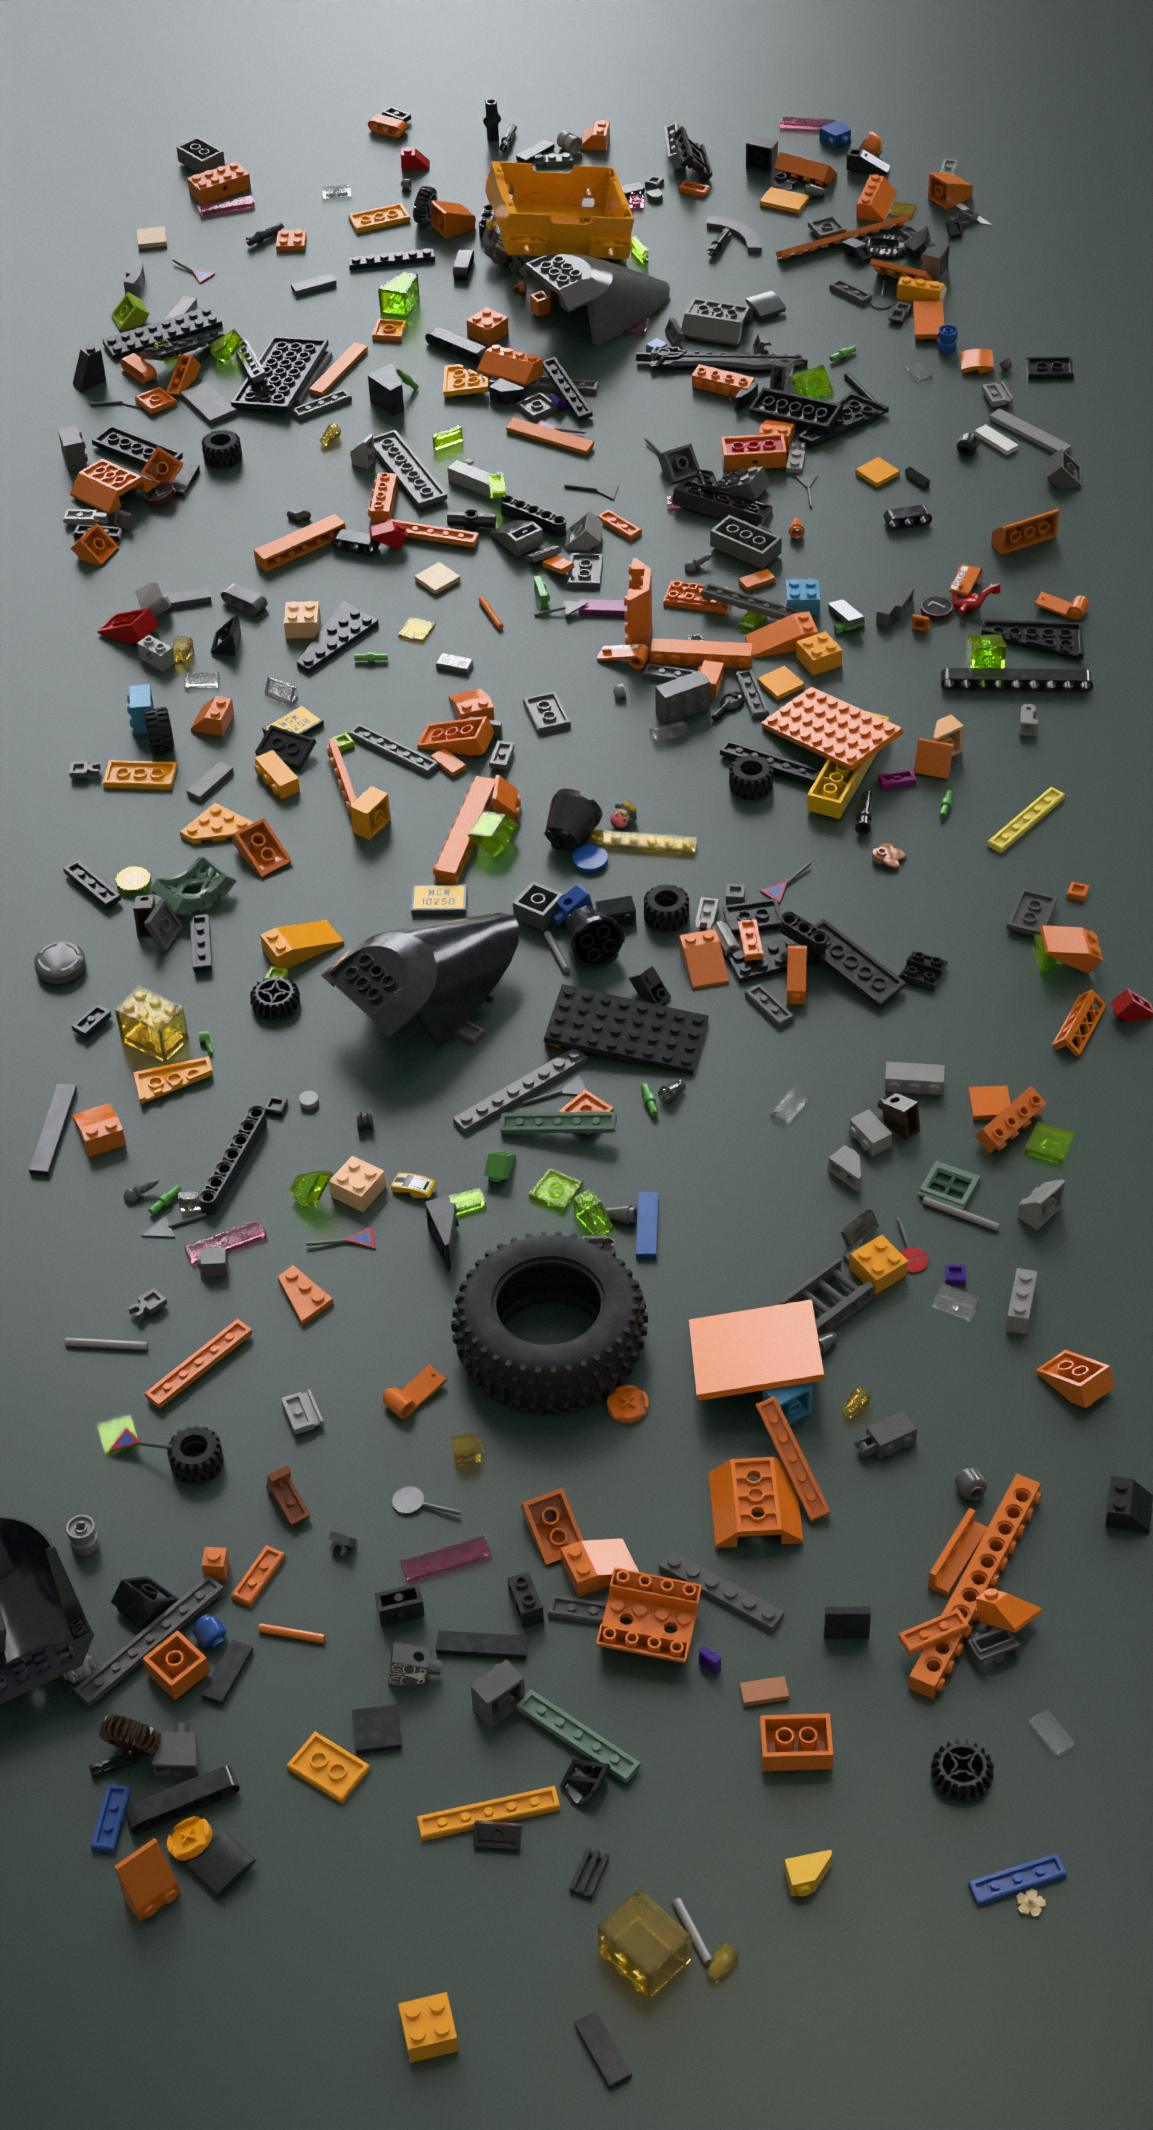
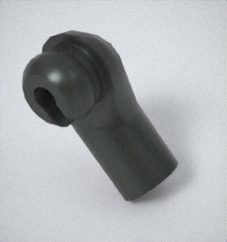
M289 510L287 517L297 522H303L310 519L311 513L308 510L298 512Z

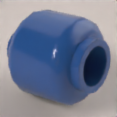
M206 1614L194 1623L193 1634L203 1648L212 1647L216 1649L225 1642L223 1638L226 1636L227 1631L217 1616Z

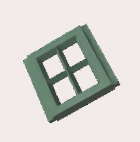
M936 1161L923 1182L918 1196L923 1198L926 1196L964 1210L979 1184L981 1176ZM938 1173H941L952 1178L950 1182L947 1183L939 1179H936L935 1177ZM955 1179L969 1183L967 1189L953 1185ZM932 1183L946 1187L943 1193L929 1188ZM952 1189L964 1195L960 1200L947 1195L948 1191Z

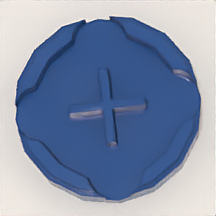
M584 845L574 851L572 863L580 872L596 873L597 870H603L608 864V854L600 846Z

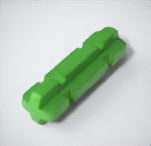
M844 621L842 624L836 623L834 624V631L841 633L843 630H852L857 628V626H864L865 622L849 626Z

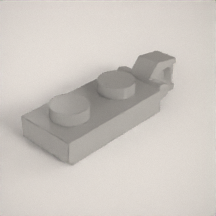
M67 509L63 522L64 524L91 525L96 523L106 525L109 522L107 513H99L97 510Z

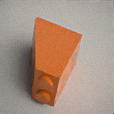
M929 173L928 199L943 208H952L972 198L973 185L960 177L948 173Z
M430 201L432 227L446 239L475 229V215L460 203Z

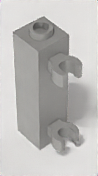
M467 459L465 463L456 460L448 467V481L492 499L503 491L502 484L504 480L501 477L504 473L497 471L495 475L471 466L474 461Z

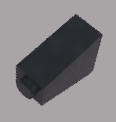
M89 344L80 349L73 386L82 392L106 381L102 352L94 344Z

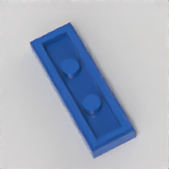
M107 1784L91 1843L92 1851L115 1854L125 1817L124 1810L128 1805L131 1794L130 1786Z

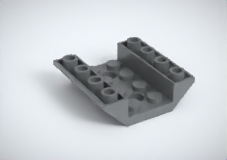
M693 297L684 314L681 330L687 339H698L737 346L741 339V328L744 322L751 321L754 311L749 306Z

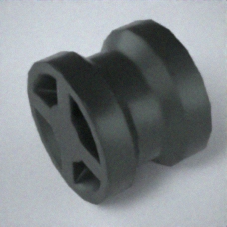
M367 1110L366 1112L356 1111L358 1130L367 1127L374 1129L372 1110Z

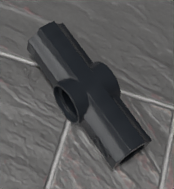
M492 98L485 100L486 117L483 119V123L487 128V138L490 142L499 140L498 124L501 122V117L497 110V100Z
M468 509L465 512H448L447 525L463 526L471 531L479 527L495 528L496 515L478 513L475 509Z

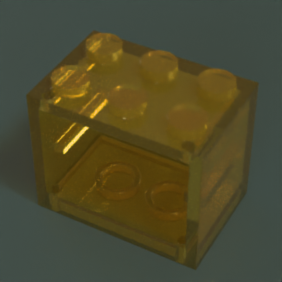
M140 986L115 1008L121 1041L164 1062L189 1039L183 1007Z
M640 1888L597 1926L598 1951L600 1955L607 1961L611 1960L615 1964L617 1971L623 1977L627 1976L631 1979L636 1990L640 1993L644 1992L649 1998L692 1959V1936Z

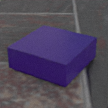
M554 394L549 395L548 399L564 410L568 408V404Z
M945 1264V1285L966 1286V1265Z
M703 1645L699 1649V1664L714 1675H717L721 1671V1657Z

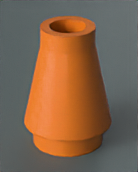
M796 518L792 520L789 535L794 539H799L804 535L805 530L800 519Z

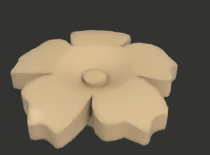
M1033 1888L1026 1891L1025 1894L1019 1892L1016 1896L1017 1904L1020 1905L1018 1907L1020 1914L1028 1916L1030 1912L1032 1917H1038L1042 1912L1041 1908L1046 1906V1900L1042 1896L1037 1897V1890Z

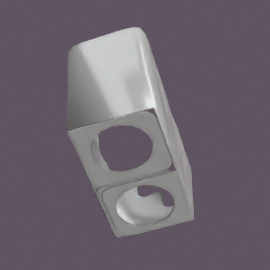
M150 582L135 591L141 609L150 607L155 617L172 607L168 596L163 597L158 582L154 584Z

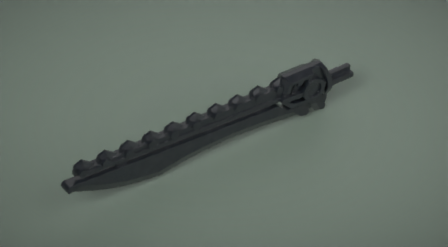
M656 346L652 349L651 353H636V361L651 362V369L660 367L663 369L671 367H697L701 364L709 367L765 371L771 370L772 363L778 359L793 361L794 367L808 365V359H803L802 355H788L786 353L776 355L775 353L763 354L761 352L757 354L749 352L737 353L735 351L731 353H725L724 351L712 352L710 350L700 352L699 350L687 351L685 349L681 350L680 347L668 346L664 348Z

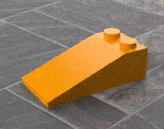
M327 920L277 927L260 934L263 952L275 967L288 969L344 944L343 939Z

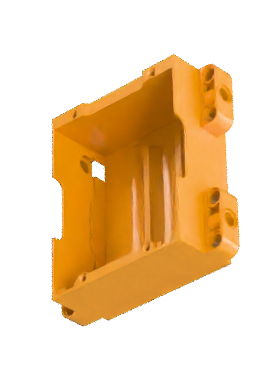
M491 161L485 192L489 204L494 211L500 229V237L507 255L543 257L555 254H580L597 259L609 258L615 260L630 257L634 217L614 167L573 165V169L568 173L539 172L532 169V163ZM583 198H594V206L583 207Z

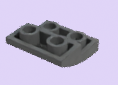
M773 291L749 297L745 300L748 306L755 311L759 320L785 312L786 310L782 300Z

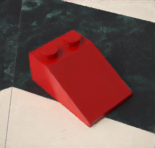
M149 607L115 614L97 632L100 635L128 644L138 643L147 635L153 633L159 623Z

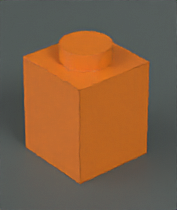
M543 291L531 294L530 310L538 317L550 313V297Z
M205 1547L201 1564L204 1578L209 1574L216 1581H226L230 1565L227 1548Z

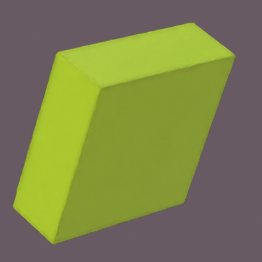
M347 732L333 737L340 752L355 747L354 741Z
M271 966L265 979H270V976L272 978L279 976L281 979L286 977L287 979L289 971L288 969Z

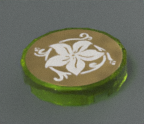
M138 866L127 867L121 870L115 878L117 889L126 895H136L138 892L143 893L150 888L152 883L149 871Z

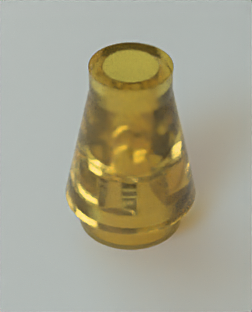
M336 424L328 425L323 436L320 438V442L327 446L338 438L341 433L340 427Z
M862 1387L853 1389L841 1412L846 1417L851 1418L870 1403L871 1395Z
M723 1943L721 1947H717L706 1975L713 1981L718 1982L738 1962L739 1953L728 1944Z

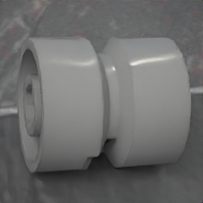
M563 130L557 137V145L569 153L576 154L582 148V139L568 130Z
M77 1515L71 1518L67 1523L66 1531L72 1551L81 1556L92 1554L99 1545L93 1519L87 1515Z

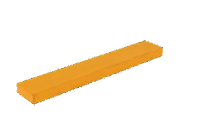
M551 1786L417 1816L421 1840L426 1841L474 1830L475 1820L510 1822L560 1811V1804L556 1788Z

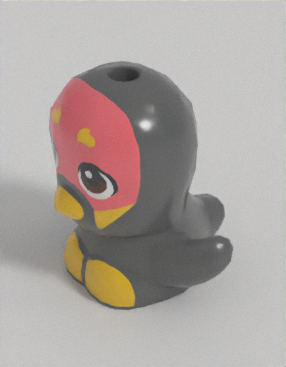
M628 801L617 803L615 808L619 809L610 818L611 825L614 828L624 829L628 825L630 818L633 821L637 820V808Z

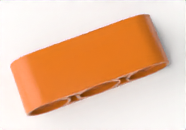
M380 114L375 115L368 122V128L371 131L399 138L408 130L405 121Z
M135 353L120 360L123 370L143 384L158 377L156 369Z

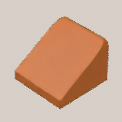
M913 614L912 629L928 632L931 626L929 617Z

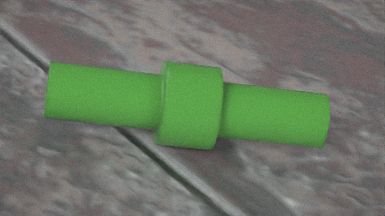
M852 346L847 349H841L838 353L830 356L829 359L831 362L844 359L849 354L855 352L856 347Z
M400 369L396 370L402 382L411 386L414 390L419 388V385L412 380L411 376L405 374Z
M375 652L354 654V661L375 662L388 660V654H375Z
M947 790L945 797L941 801L939 814L941 818H945L948 810L951 808L952 790Z
M644 1083L641 1085L644 1095L643 1101L648 1106L651 1116L658 1115V1110L655 1105L654 1094L650 1092L648 1084Z
M176 1185L168 1193L162 1194L158 1201L148 1209L150 1214L154 1215L162 1207H167L172 1202V1199L182 1191L181 1187Z

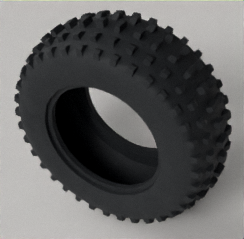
M541 1232V1236L534 1237L529 1233L525 1235L526 1238L518 1240L514 1237L511 1239V1243L507 1245L503 1243L498 1244L496 1251L492 1252L489 1250L485 1253L486 1258L484 1260L478 1259L475 1262L476 1268L469 1270L466 1275L467 1281L461 1283L459 1287L460 1293L455 1298L457 1308H453L452 1317L456 1318V1320L451 1321V1330L455 1332L452 1335L453 1344H456L457 1356L461 1363L464 1364L467 1374L469 1376L474 1375L473 1381L477 1386L482 1385L484 1387L483 1391L487 1395L493 1394L496 1401L508 1402L507 1406L510 1408L522 1407V1411L527 1413L529 1409L537 1410V1414H543L544 1410H553V1414H559V1410H568L570 1413L574 1412V1407L583 1406V1408H587L590 1406L589 1402L594 1400L597 1402L602 1401L603 1395L606 1393L611 1395L615 1391L617 1384L622 1385L625 1382L624 1376L626 1374L630 1375L634 1370L633 1363L639 1361L641 1356L639 1350L644 1349L645 1342L642 1336H647L648 1327L643 1326L644 1323H648V1312H645L646 1302L643 1300L644 1297L638 1281L632 1278L633 1273L630 1268L625 1269V1262L620 1258L616 1259V1253L612 1250L605 1251L603 1244H592L591 1239L587 1237L584 1240L577 1239V1235L571 1233L570 1237L562 1236L561 1232H556L555 1235H546V1232ZM544 1300H560L576 1304L588 1311L596 1319L594 1324L577 1338L551 1345L524 1341L504 1327L508 1318L517 1310L531 1303Z

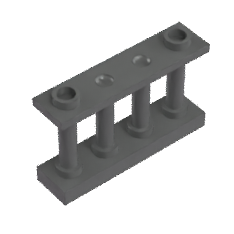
M840 1258L829 1262L824 1269L789 1295L783 1296L780 1300V1305L800 1302L805 1299L812 1300L813 1306L823 1313L822 1316L815 1319L818 1336L831 1331L873 1299L874 1285L869 1281L862 1286L855 1284L841 1272L842 1260ZM836 1278L850 1289L852 1293L847 1297H843L827 1283ZM821 1289L838 1304L828 1308L813 1293Z

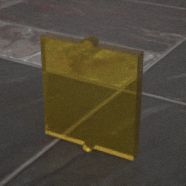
M894 202L888 217L897 218L908 214V218L911 220L917 205Z
M410 617L399 632L398 637L423 643L434 628L435 623Z

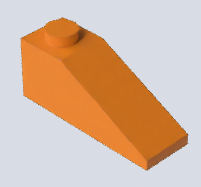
M180 354L166 390L168 394L180 396V392L184 391L196 379L201 364L193 355Z

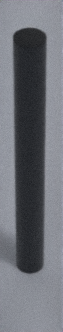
M848 372L844 374V378L863 397L877 402Z

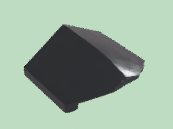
M573 1759L559 1786L573 1804L584 1805L598 1793L611 1766L608 1763Z

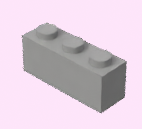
M886 1062L885 1092L943 1095L945 1065Z
M1017 1268L1007 1316L1006 1331L1027 1334L1036 1287L1037 1271Z

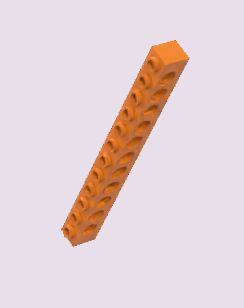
M1016 1473L942 1613L944 1615L959 1609L970 1626L969 1630L924 1649L909 1676V1689L934 1699L937 1691L941 1692L943 1690L946 1674H951L955 1665V1657H960L963 1651L964 1644L962 1643L964 1639L970 1638L973 1631L972 1624L974 1621L978 1622L979 1620L976 1598L985 1590L997 1586L1000 1578L998 1574L1000 1570H1005L1009 1553H1014L1017 1542H1015L1017 1537L1021 1538L1026 1527L1024 1525L1025 1522L1031 1520L1034 1513V1505H1038L1041 1501V1483Z

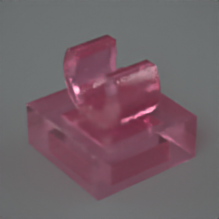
M634 191L631 192L630 207H644V195H642L641 191H639V195H634Z

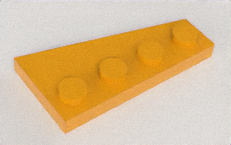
M209 1056L134 1072L140 1104L213 1075Z

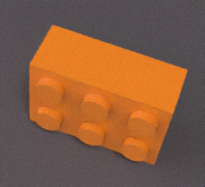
M830 1713L760 1715L762 1771L833 1769Z

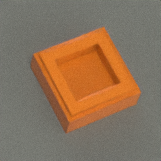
M1071 882L1066 898L1084 902L1089 891V885Z

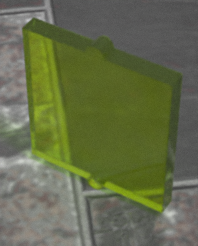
M131 1415L117 1419L112 1418L110 1421L97 1424L105 1455L119 1451L124 1452L126 1449L140 1446L135 1445L109 1452L125 1428L138 1439Z

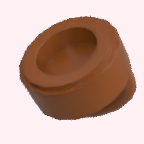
M523 279L518 280V284L513 286V291L520 292L521 295L526 294L525 281Z

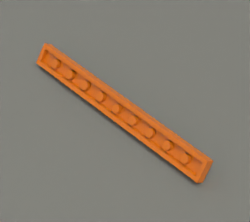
M908 214L776 252L777 258L782 257L786 259L791 257L790 254L795 253V256L803 254V250L808 249V252L814 251L817 246L821 248L828 247L831 242L835 245L841 243L842 239L847 240L852 237L854 238L856 235L858 237L866 236V232L871 231V234L879 232L880 228H883V230L891 229V225L894 224L898 227L904 225V222L909 220Z

